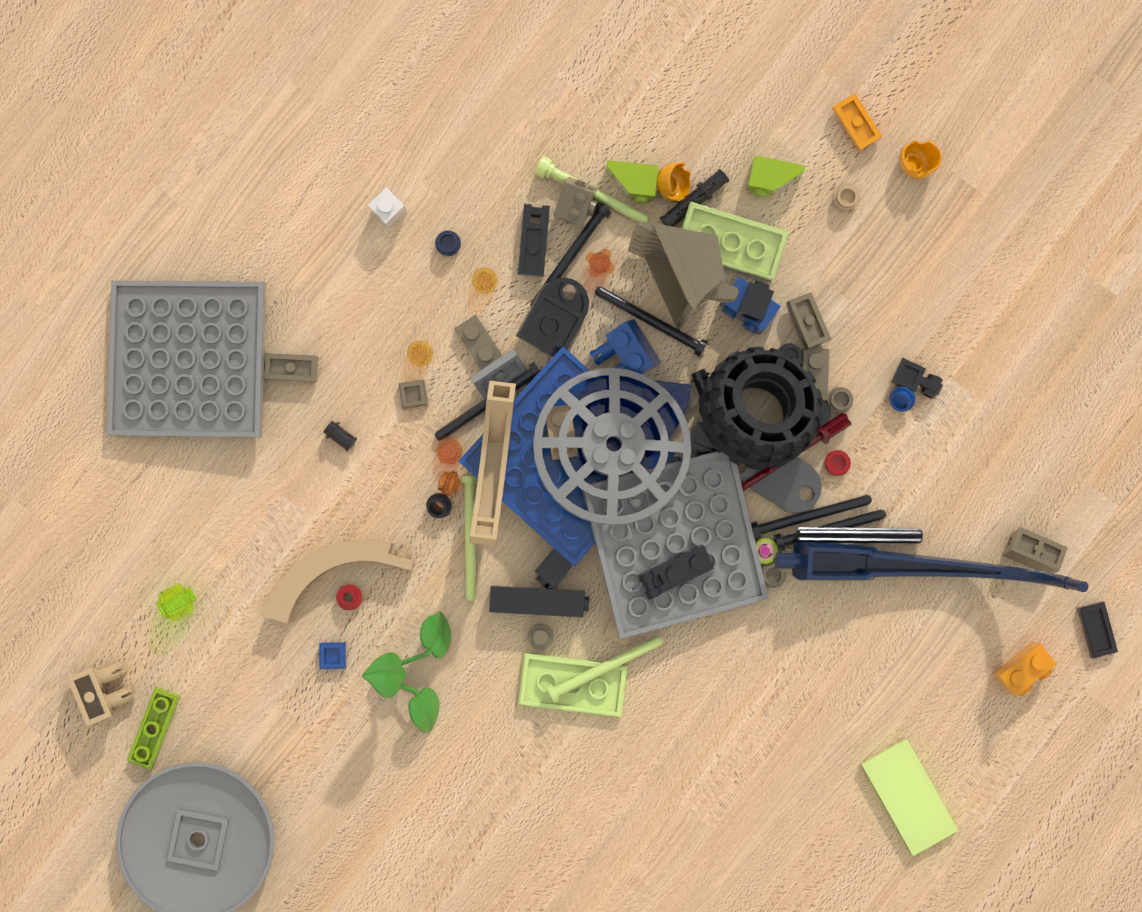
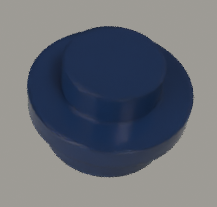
M447 230L441 232L436 237L435 247L441 255L449 257L455 255L460 250L461 241L455 232Z

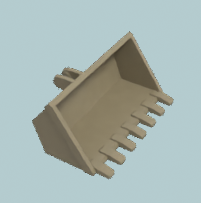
M636 222L628 251L639 257H645L670 316L678 329L709 300L722 303L734 302L739 295V290L733 284L730 285L722 282L725 276L718 235L657 223Z

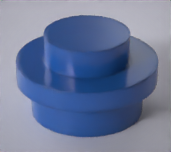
M896 387L890 394V404L896 411H908L915 405V395L907 387Z

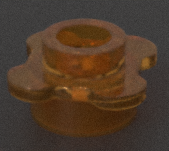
M602 249L598 253L589 252L586 255V261L590 264L589 274L591 276L597 277L599 274H610L613 272L614 265L610 262L611 252L608 249ZM602 261V265H598L597 262Z

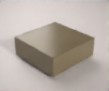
M424 379L398 383L402 409L428 406Z

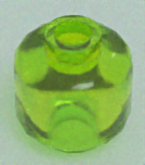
M176 583L159 592L158 601L155 603L165 620L169 618L175 622L194 611L193 602L197 599L190 587L184 588L180 583Z

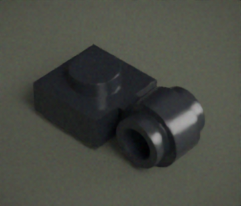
M901 358L891 380V383L907 387L913 393L920 386V393L931 399H935V396L940 394L943 387L941 384L942 378L933 374L923 377L926 368L905 358Z

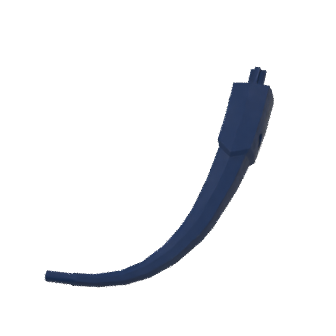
M797 542L794 543L793 553H776L775 557H773L775 568L792 569V575L802 581L874 580L876 577H966L1029 582L1079 592H1086L1089 588L1088 583L1085 581L1048 572L966 560L878 551L875 547Z

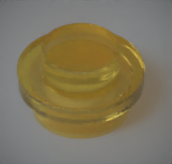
M480 268L472 276L473 287L480 293H490L497 286V275L490 268Z
M415 341L408 347L407 357L413 365L425 366L432 360L433 350L427 342Z

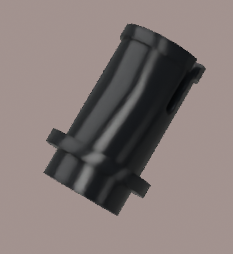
M705 368L690 374L692 377L690 381L695 383L700 397L709 378L708 375H710L709 372H706Z
M332 420L323 433L327 435L326 439L331 438L348 452L357 441V438L339 426L340 422L335 423Z

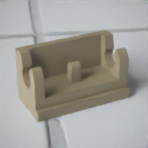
M1018 527L1010 535L1011 543L1004 549L1002 556L1037 571L1053 574L1060 571L1068 547L1022 527Z

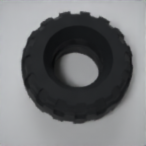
M749 347L746 351H736L719 363L707 379L702 390L699 414H701L703 420L701 424L703 431L707 437L710 436L713 441L712 446L719 454L723 452L730 457L729 461L739 466L746 464L748 468L754 470H763L767 467H772L773 469L782 467L796 459L807 449L821 426L823 418L821 405L823 404L820 389L815 387L816 379L810 370L806 372L800 366L802 364L800 360L794 356L789 358L783 355L784 351L775 348L764 350L763 347ZM749 388H760L770 392L781 404L783 421L778 424H766L753 418L743 404L742 391Z

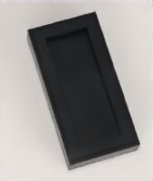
M1101 601L1078 607L1077 610L1090 657L1097 658L1118 652L1105 602Z

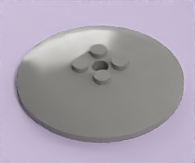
M187 762L173 765L159 771L143 782L125 805L116 836L117 857L126 882L135 895L156 912H233L246 903L262 885L271 867L275 848V832L272 817L257 789L235 771L207 762ZM199 832L204 835L205 843L203 846H196L192 842L193 833Z

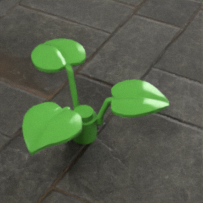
M440 611L428 616L420 628L421 644L427 649L424 653L402 661L395 653H385L373 661L362 674V677L382 697L391 698L397 694L400 688L413 693L414 697L408 703L409 715L415 726L424 733H429L435 725L439 713V699L431 688L425 687L419 692L415 688L402 684L406 678V671L402 665L425 658L431 653L435 658H441L446 654L451 642V631L447 619Z

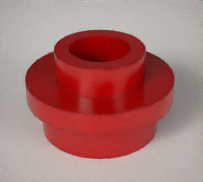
M351 584L342 586L336 594L337 604L344 610L356 609L362 602L360 589ZM349 592L353 595L352 602L345 601L344 596L346 593Z

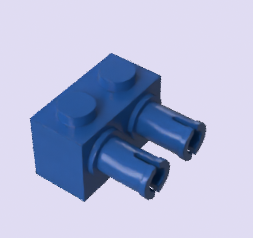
M635 319L626 321L605 335L607 341L590 351L591 358L601 354L593 360L597 365H601L602 362L617 354L621 363L614 368L627 369L640 374H645L661 363ZM604 375L605 380L609 378V375ZM620 376V381L624 380L627 377Z

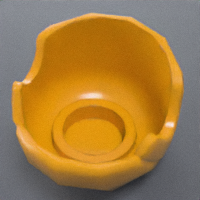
M914 140L904 146L899 155L901 170L914 179L927 178L940 167L942 161L940 149L931 140L927 142Z
M685 162L669 163L659 170L656 187L664 199L669 202L682 201L689 194L691 171L683 167Z

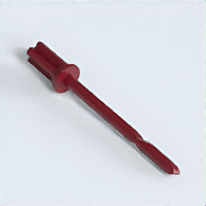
M841 413L825 425L819 427L816 437L807 449L819 441L828 444L829 439L852 425L848 416L845 413ZM764 468L741 484L743 491L778 468Z

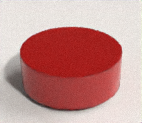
M841 450L831 451L824 459L825 470L833 476L844 475L851 466L850 457Z

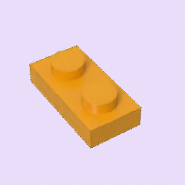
M856 93L833 106L832 110L859 152L882 138L881 133Z

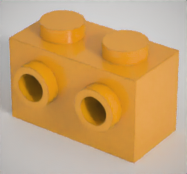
M1031 642L996 670L993 675L1008 694L1022 697L1032 690L1034 682L1038 679L1044 680L1053 673L1052 668L1057 663L1041 643Z

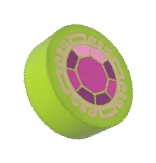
M768 538L757 540L755 543L760 563H772L773 557L778 553L776 543Z

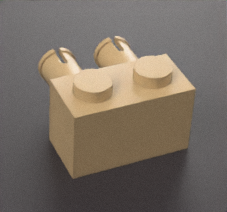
M119 661L97 671L90 667L67 677L86 726L111 717L112 709L135 701L133 694L121 697L131 692L129 685L107 695L102 693V685L125 677L123 670L111 673L121 668Z

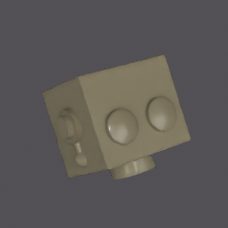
M568 177L564 183L553 215L563 219L565 222H571L582 227L587 216H592L595 211L597 201H594V197L598 188L585 183L581 179L577 180Z

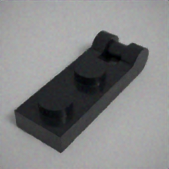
M524 204L518 275L544 277L550 206L542 205V208L532 207V204ZM531 217L541 218V223H531Z
M701 544L647 569L637 576L640 583H644L646 597L650 600L713 570L714 567L704 545ZM659 575L662 583L655 585L653 578Z

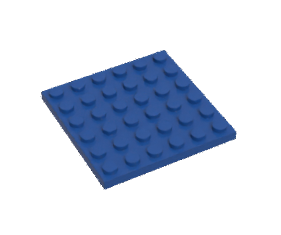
M562 347L514 399L502 502L575 566L595 544L590 522L566 511L552 498L538 475L533 452L535 427L547 400L568 380L590 371L565 347ZM594 377L574 385L568 391L580 401L592 393L609 390V387L598 377ZM559 398L553 407L567 404ZM609 398L596 400L585 407L595 417L609 413ZM620 398V413L634 418L638 413ZM578 414L573 418L575 437H582L588 426ZM647 421L640 426L646 440H660L659 432ZM546 422L542 437H548ZM483 434L458 461L477 479ZM612 437L607 439L606 446L610 451L615 452L621 448V443L617 438ZM542 448L546 470L553 484L559 489L570 478L566 474L560 459L552 460L550 448ZM577 448L578 457L569 458L575 472L586 463L581 448ZM645 450L640 464L645 469L656 467L660 451ZM668 452L666 464L676 454L675 452ZM592 471L584 481L590 484L606 480L608 476ZM577 486L566 498L587 511L582 490Z

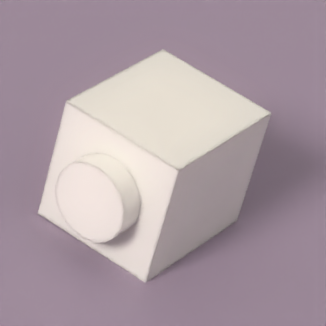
M387 187L368 204L370 210L388 229L407 212L405 206Z

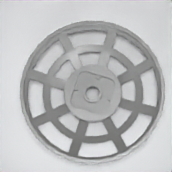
M602 368L584 372L568 380L547 400L535 427L533 452L537 472L545 489L566 511L580 519L595 524L625 525L640 521L656 513L678 492L690 464L691 440L687 421L680 406L660 384L643 374L631 370ZM609 375V390L592 393L580 401L568 391L574 385L586 379ZM620 376L642 381L660 394L648 403L636 394L620 390ZM561 398L571 409L562 422L559 436L542 437L547 416L554 404ZM609 398V413L595 417L585 407L596 400ZM620 398L636 403L643 410L634 418L620 413ZM666 402L673 408L679 420L683 433V442L668 441L665 424L657 412ZM578 414L588 426L582 437H567L569 426L573 418ZM650 417H652L658 428L660 440L645 439L644 432L640 426ZM612 437L617 438L621 443V448L615 452L610 451L606 446L607 439ZM542 448H558L561 464L570 478L559 489L553 484L546 470ZM567 448L582 449L586 463L577 472H575L569 461ZM645 450L660 451L658 463L651 474L640 464ZM668 452L683 453L679 474L671 488L665 493L656 480L665 467ZM592 471L608 476L607 491L593 487L586 483L584 479ZM633 471L642 481L641 484L631 489L618 491L619 476ZM578 486L581 490L592 496L607 499L606 515H598L586 511L570 502L566 496ZM647 488L658 500L652 506L640 512L617 516L618 500L634 497L644 492Z

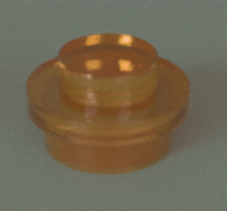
M445 439L437 446V457L445 464H455L462 457V447L454 439Z
M445 471L440 477L438 490L442 491L446 496L456 493L460 485L458 473L455 471Z

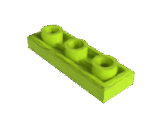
M159 687L154 688L127 758L128 762L149 770L153 769L181 696ZM151 724L156 727L155 733L150 731Z

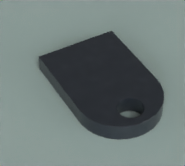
M556 278L547 282L539 291L515 336L551 357H554L562 347L568 350L589 309V298L584 287L579 282L570 278ZM566 285H571L575 289V296L571 300H567L563 296V288Z

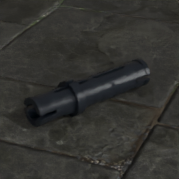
M718 169L717 172L703 183L699 182L695 190L678 202L665 215L661 216L660 220L664 225L674 227L685 218L688 207L678 215H676L677 212L690 201L701 205L705 200H711L713 198L712 195L729 182L728 177L721 169ZM711 184H713V186H712L711 188H709V189H708L707 191H705L700 197L697 198V196H698L700 193H702V192H703L705 189H707Z

